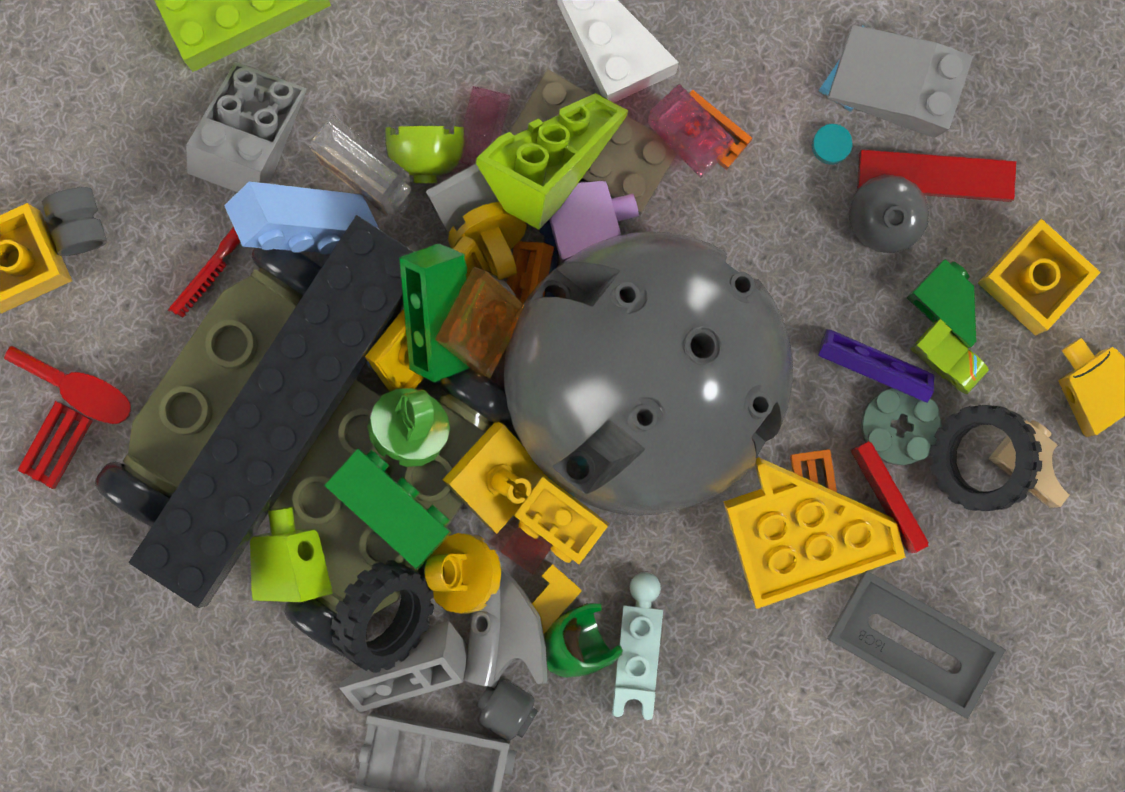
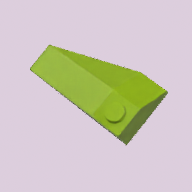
M594 93L561 108L558 116L542 122L540 119L528 123L527 130L516 135L508 132L499 136L477 157L476 165L504 210L529 225L540 229L569 197L625 120L628 110Z

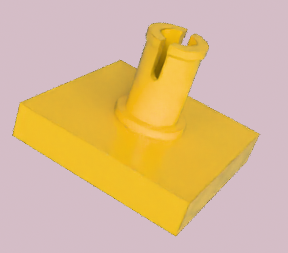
M497 422L493 423L442 480L488 529L497 534L518 511L545 474L507 427Z

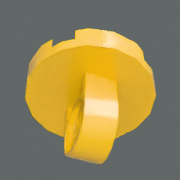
M500 202L485 204L469 211L463 216L465 224L458 230L453 226L449 231L448 242L452 249L464 235L475 240L492 274L498 276V280L517 274L511 249L522 239L527 225L524 221L507 213Z
M456 533L448 536L426 562L425 578L427 585L433 590L435 602L447 611L472 613L482 610L487 606L485 603L489 600L491 594H496L500 587L502 571L499 556L495 550H491L488 547L487 543L483 541L485 539L479 535Z

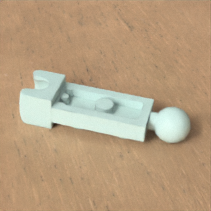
M641 572L631 580L630 593L636 600V605H623L619 641L623 653L617 661L612 715L615 717L623 715L624 706L628 700L637 699L642 703L644 719H653L663 609L651 608L652 602L660 594L661 584L658 578L649 572Z

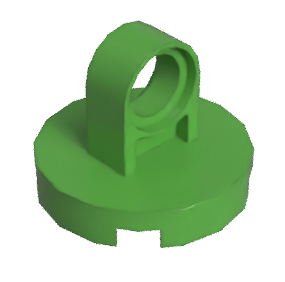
M412 388L395 389L382 395L373 406L367 425L369 439L377 452L384 458L387 454L392 459L399 460V465L405 467L422 466L435 460L447 443L450 431L448 416L441 404L425 390H415Z

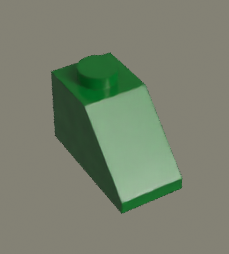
M944 259L936 265L906 298L932 323L941 319L952 329L950 332L969 349L977 342L974 285L968 281L970 276L961 265L954 261L949 263Z

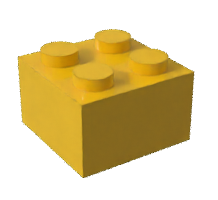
M29 203L0 215V313L2 314L72 282L62 256L56 253L51 232L42 212Z
M1040 219L1025 230L979 280L978 284L1036 336L1049 330L1101 272L1044 220Z

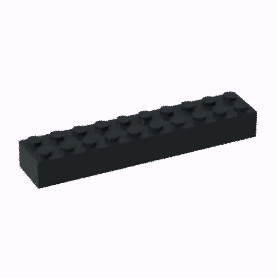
M355 216L128 562L130 565L196 608L209 605L267 516L268 510L272 508L366 364V354L384 334L402 309L404 303L399 257L414 251L361 217Z

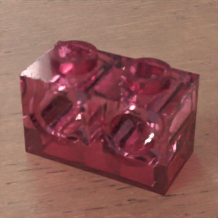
M680 84L650 110L647 121L649 126L700 178L729 153L735 141Z

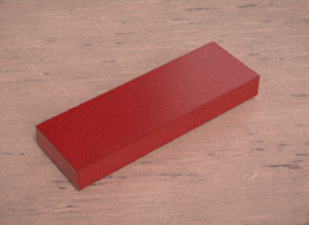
M868 441L851 449L852 455L885 513L897 523L901 541L908 553H917L928 547V540L872 442Z

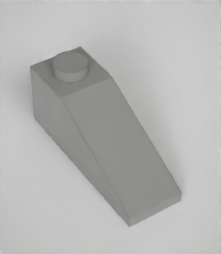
M449 621L428 627L426 632H422L419 645L416 648L412 647L408 652L409 656L404 661L398 660L395 662V667L389 670L381 668V671L378 673L371 672L370 670L365 671L360 668L341 681L339 689L359 712H363L462 683L468 645Z

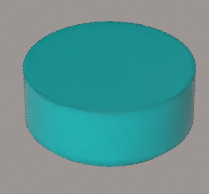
M827 124L821 127L812 141V150L815 157L822 163L829 165L842 162L852 149L853 141L851 134L845 127L839 124Z

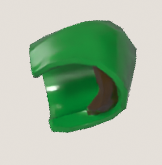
M586 603L568 611L559 617L543 634L546 646L547 669L551 673L566 678L581 677L595 673L613 664L622 656V647L617 645L610 650L598 630L594 613L602 610L600 603Z

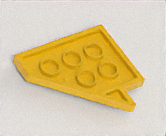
M760 457L756 458L755 468L761 489L723 501L752 602L756 609L906 558L898 525L892 517Z

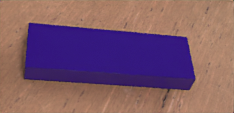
M826 330L821 340L818 356L928 403L934 392V374L833 330Z

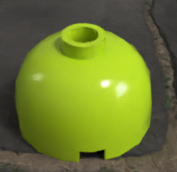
M399 126V135H396V129L391 127L385 128L387 156L392 166L402 174L413 176V183H437V175L450 173L458 165L462 157L464 127L454 126V134H449V129H444V126Z

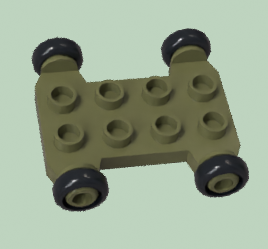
M254 248L252 259L260 269H254L249 277L221 293L132 422L129 450L123 459L125 465L119 462H110L98 474L95 486L100 494L112 504L140 522L152 527L322 268L301 252ZM472 367L439 380L440 387L447 395L442 394L438 402L447 413L450 431L447 443L435 460L422 466L405 467L399 465V460L392 459L387 454L384 458L377 452L369 439L367 425L373 406L381 396L355 380L271 508L292 507L295 529H315L319 534L333 594L303 602H287L285 605V615L301 632L336 654L341 655L337 651L338 646L332 641V635L335 634V631L331 629L332 620L337 617L336 606L339 600L343 601L346 595L344 591L350 583L354 584L358 580L357 576L362 571L371 570L372 565L378 562L386 564L387 560H393L406 565L416 573H418L420 568L415 569L324 485L357 449L364 451L366 454L373 449L390 465L385 471L395 481H398L401 477L405 478L420 492L415 498L426 509L433 504L450 519L446 525L448 528L464 502L442 479L493 423L500 422L507 428L513 424L508 410L505 389ZM395 591L386 597L372 615L400 600V591Z

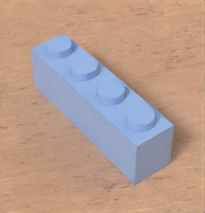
M249 181L224 205L242 246L262 248L263 250L279 249L292 250V252L305 251L318 252L324 255L330 254L356 215L378 228L366 200L361 194Z

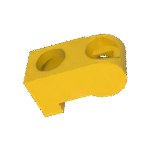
M553 564L542 575L549 584L531 602L540 615L543 634L582 591Z

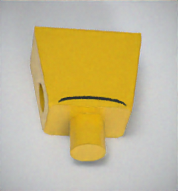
M1081 337L1061 350L1074 370L1060 378L1058 382L1085 437L1098 435L1125 416V357L1114 347L1104 349L1094 355Z

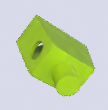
M292 507L268 510L271 532L253 536L250 540L252 601L303 602L333 594L318 532L315 529H295Z

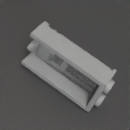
M371 712L367 716L366 724H368L365 743L361 748L359 756L360 768L357 783L353 787L352 792H509L502 790L501 787L504 774L512 775L517 751L509 750L511 740L382 715Z

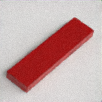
M861 150L859 152L857 190L869 179L886 174L902 176L915 183L925 196L1012 202L1015 197L1017 161Z

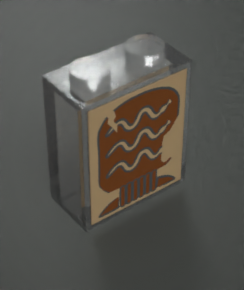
M335 115L329 118L308 144V147L321 165L358 194L363 195L367 201L390 218L396 211L402 214L413 201L415 195L411 192L414 190V185L409 173Z

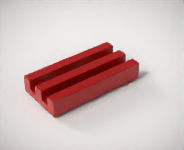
M55 401L17 471L27 474L32 479L42 482L51 489H56L93 420ZM61 414H65L36 469L32 468ZM75 419L79 424L48 477L44 473Z

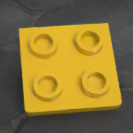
M545 475L514 515L520 520L518 526L525 533L535 539H538L539 536L543 537L553 545L550 548L551 551L567 563L573 560L580 564L609 526L607 521Z

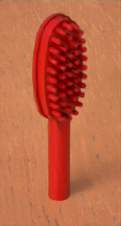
M234 226L222 239L214 255L168 308L169 312L171 311L175 315L178 314L182 318L186 316L189 309L184 305L186 304L189 308H192L194 305L189 300L194 303L198 302V299L193 295L200 298L202 294L198 290L203 293L207 290L202 284L210 287L211 284L208 281H215V278L212 276H219L215 269L218 272H222L226 268L227 264L222 261L223 258L232 253L241 243Z
M10 346L6 351L5 360L60 388L62 398L84 415L109 424H120L130 416L131 404L128 398L106 381L80 372L66 374L14 346Z

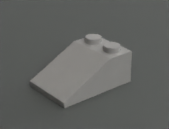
M852 25L827 99L935 138L950 129L973 56L936 42Z

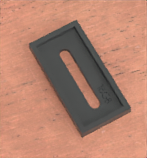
M865 571L827 638L829 641L966 719L971 715L1006 651L1001 646L869 571ZM873 614H879L955 657L960 662V670L956 673H950L872 629L868 623L869 617Z

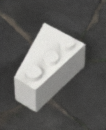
M557 0V4L602 97L614 103L676 74L679 62L618 0Z

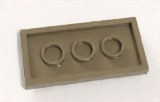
M547 69L509 132L516 135L527 130L528 123L540 119L544 122L558 116L561 108L591 94ZM627 116L581 181H606L612 199L633 193L639 215H641L681 147Z

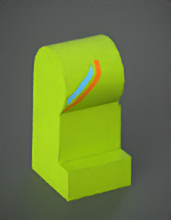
M939 319L931 324L910 350L957 390L964 394H969L989 369L975 353L969 350L950 332L952 329Z

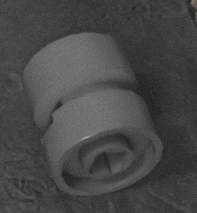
M77 187L53 193L42 200L47 222L56 227L51 232L56 253L59 256L85 253L98 249L107 243L102 221L93 216L97 213L98 208L91 188Z

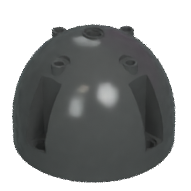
M639 232L611 237L581 250L564 261L536 286L522 305L513 323L505 353L504 386L508 410L519 439L532 460L549 479L573 497L604 511L624 515H658L685 509L709 500L738 483L753 469L756 458L765 442L778 434L788 409L793 384V357L790 338L782 314L771 294L759 279H753L746 272H738L727 264V253L724 250L708 242L670 232ZM543 292H551L555 297H543ZM619 293L624 295L626 303L620 299ZM692 339L699 342L702 346V359L692 353L690 348ZM637 414L642 417L643 425L637 421ZM569 459L576 461L580 467V476L577 480L567 474L566 464Z

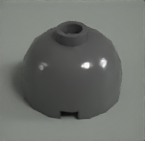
M885 174L869 179L856 191L851 203V209L849 210V220L853 233L862 244L877 252L896 253L909 249L921 239L928 227L929 208L925 195L915 183L902 176Z

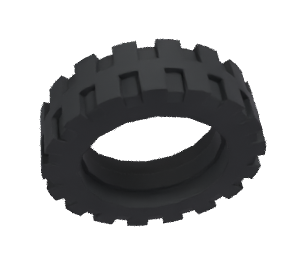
M968 406L960 409L959 413L950 415L945 420V426L938 428L934 436L937 440L935 445H931L930 456H933L934 463L930 464L932 475H936L939 480L936 482L941 492H947L949 495L948 499L951 502L961 504L965 509L972 511L1003 510L1012 507L1011 505L1024 500L1027 497L1026 493L1028 490L1035 487L1038 481L1035 477L1037 472H1041L1042 461L1039 460V452H1042L1040 441L1035 440L1034 434L1036 432L1030 424H1026L1020 414L1011 412L1008 408L1001 406ZM980 425H993L1003 430L1011 439L1016 452L1015 468L1009 481L1001 488L993 491H979L969 486L961 477L957 466V449L963 436L972 428Z
M387 560L386 564L382 562L372 565L371 570L362 571L357 576L358 580L354 584L350 583L345 589L344 593L346 595L343 601L339 600L335 609L338 612L337 617L332 620L331 629L335 631V634L332 635V641L338 646L337 651L363 670H370L374 673L380 672L381 668L389 670L395 667V662L398 660L402 662L409 656L408 652L412 647L416 648L421 642L420 636L422 632L427 631L430 624L428 618L429 615L433 614L434 604L431 603L434 593L428 587L426 578L406 565L393 560ZM395 591H400L399 609L393 622L380 636L366 642L367 625L374 610L386 597Z

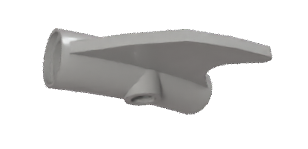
M500 562L502 572L500 587L497 593L491 594L489 600L485 603L487 606L482 610L470 613V634L464 680L477 685L496 687L502 673L514 660L519 658L526 663L536 683L545 684L548 679L546 646L540 615L523 589L504 569L503 562Z

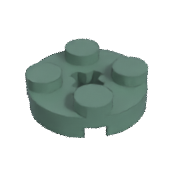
M894 388L883 391L873 398L865 407L861 419V433L864 441L872 442L881 460L892 465H908L925 459L930 454L931 445H935L937 440L934 437L939 427H942L939 408L933 400L929 399L928 403ZM900 415L906 416L907 423L911 424V431L904 432L903 437L896 436L897 429L891 427V421L899 420Z

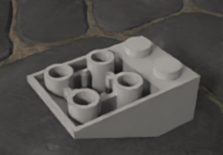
M235 62L186 144L187 174L235 192H239L249 181L269 184L307 88Z

